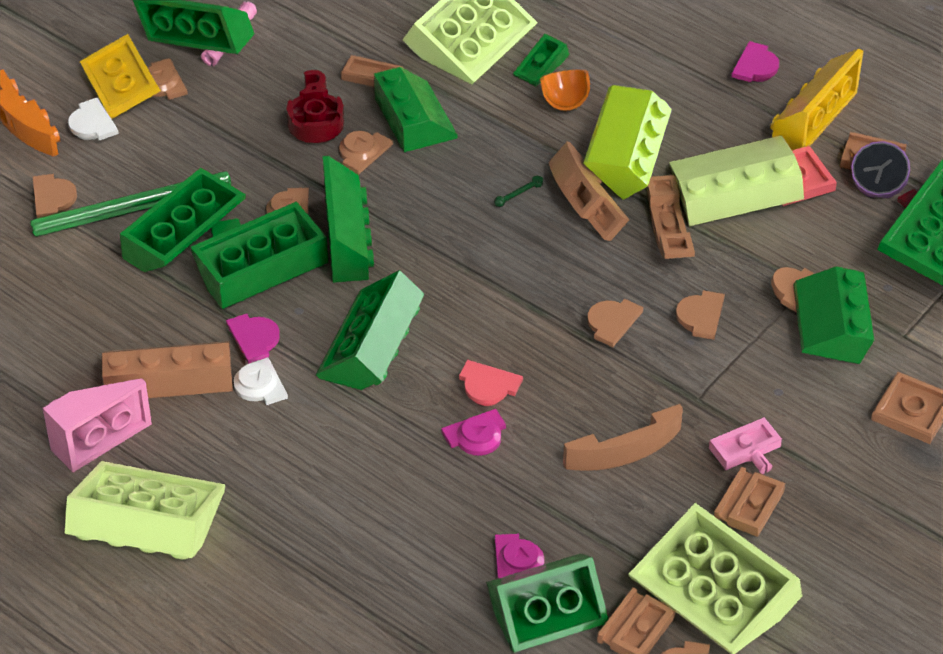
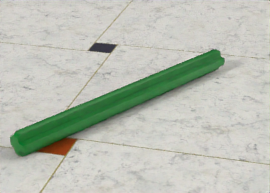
M227 171L213 174L231 185V178ZM182 182L32 219L30 221L33 235L38 237L152 208Z

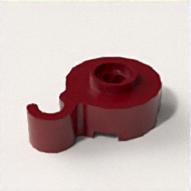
M307 70L304 72L305 89L299 92V97L293 101L290 99L287 104L288 128L290 133L301 141L308 143L326 142L337 137L343 130L344 105L339 96L336 98L328 94L326 76L323 72Z

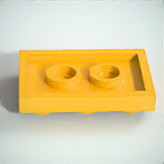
M128 34L80 61L111 119L161 91Z

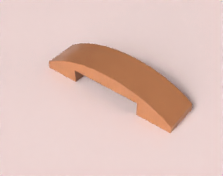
M675 175L651 177L649 185L646 187L653 230L662 257L664 259L694 257L695 251L690 232L687 233L679 204L680 193Z
M678 404L652 413L649 426L600 443L594 434L565 443L563 465L568 470L591 471L619 467L643 459L669 443L681 430L683 408Z

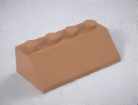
M230 341L105 351L102 353L104 385L142 378L146 382L148 398L233 391Z

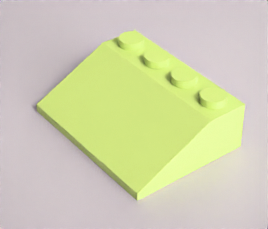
M440 0L414 23L403 38V41L422 60L470 84H474L522 39L537 22L515 0Z
M782 135L669 162L672 175L676 177L680 200L689 226L804 199L800 167L795 154Z
M101 461L67 496L65 534L75 535L78 539L85 541L93 539L105 541L115 547L125 545L136 547L146 553H167L177 559L193 558L205 541L224 494L225 484Z
M696 503L629 573L630 578L730 654L737 653L778 623L802 597L800 579Z

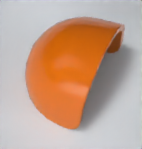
M587 70L558 71L540 78L542 92L546 101L556 109L563 111L576 109L586 101L589 95L590 79Z

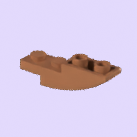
M567 141L549 161L551 172L561 191L579 216L588 219L604 240L611 241L629 219L600 185L602 180L583 164V157Z

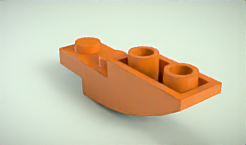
M4 69L0 70V121L13 135L28 146L53 157L59 155L57 143L60 142V136L57 128L50 126L46 110L40 109L35 99L27 101L24 95L19 96L18 86L14 78L9 79Z

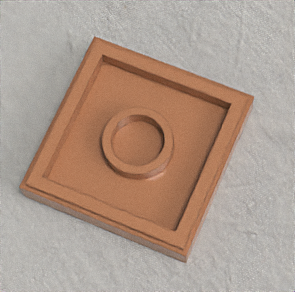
M897 372L874 409L871 420L931 444L943 423V390Z

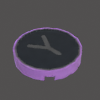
M884 141L872 142L862 147L854 156L851 165L852 180L857 189L868 197L890 198L900 193L907 185L910 175L909 159L905 152L895 144Z

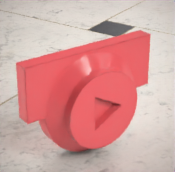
M467 360L459 375V380L465 381V392L472 401L482 406H492L503 400L507 394L515 396L523 381V376Z

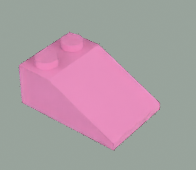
M142 378L72 391L59 399L53 400L43 408L50 449L72 472L77 471L152 424L146 382Z

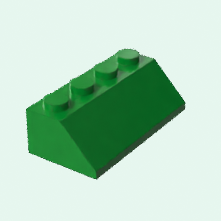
M133 0L148 41L238 54L255 34L246 11L185 0Z
M323 156L325 204L333 283L369 280V268L374 267L373 249L367 250V246H372L371 228H365V225H370L368 207H362V205L367 204L366 187H360V179L357 173L330 156Z
M199 168L120 233L122 259L143 272L166 266L245 200L246 194L205 169Z
M297 201L191 246L192 255L206 288L222 309L328 263L327 237Z
M400 270L362 288L320 365L316 376L321 380L359 390L373 384L377 386L382 383L388 375L387 369L391 361L399 353L398 347L402 339L410 331L409 325L412 319L420 311L419 305L425 294Z

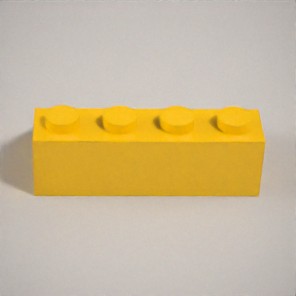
M858 48L830 59L823 68H819L809 84L805 83L799 95L795 99H790L785 110L780 115L777 114L771 123V130H773L772 138L782 135L792 151L811 146L857 94L863 50Z

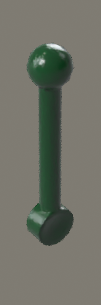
M534 176L530 183L503 197L497 196L494 199V204L497 207H503L506 201L532 187H542L543 177Z

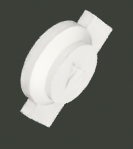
M98 98L79 103V109L74 111L68 120L70 131L83 140H94L97 138L102 140L119 134L117 127Z
M268 357L249 364L245 360L246 365L234 377L235 392L245 400H264L265 404L269 405L288 399V394Z

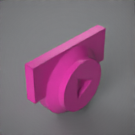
M749 41L732 72V77L747 82L752 80L757 82L767 81L778 72L779 59L775 54L768 51V46Z
M246 313L226 320V325L248 364L269 357V351L279 342V327L271 319L265 317L249 318Z
M493 409L441 428V433L451 448L459 446L468 454L482 456L492 453L499 447L501 443V430L506 429V423L497 409Z
M519 534L495 535L498 578L544 565V554L536 544L528 540L519 539Z

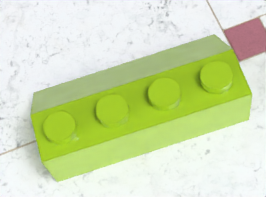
M617 85L610 86L583 164L622 200L646 188L650 182L672 109L653 91Z

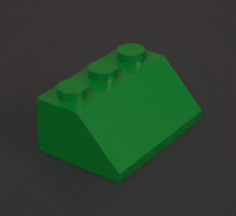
M402 67L374 73L375 100L404 153L458 138L457 132L426 80Z
M835 266L796 280L793 285L802 353L860 364L874 342L864 272Z
M580 553L486 582L495 617L514 653L604 625L609 620L594 560L591 556Z

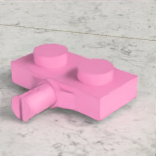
M764 417L711 439L709 449L725 470L751 461L761 474H765V471L767 473L771 470L772 464L769 463L764 454L780 448L782 438Z

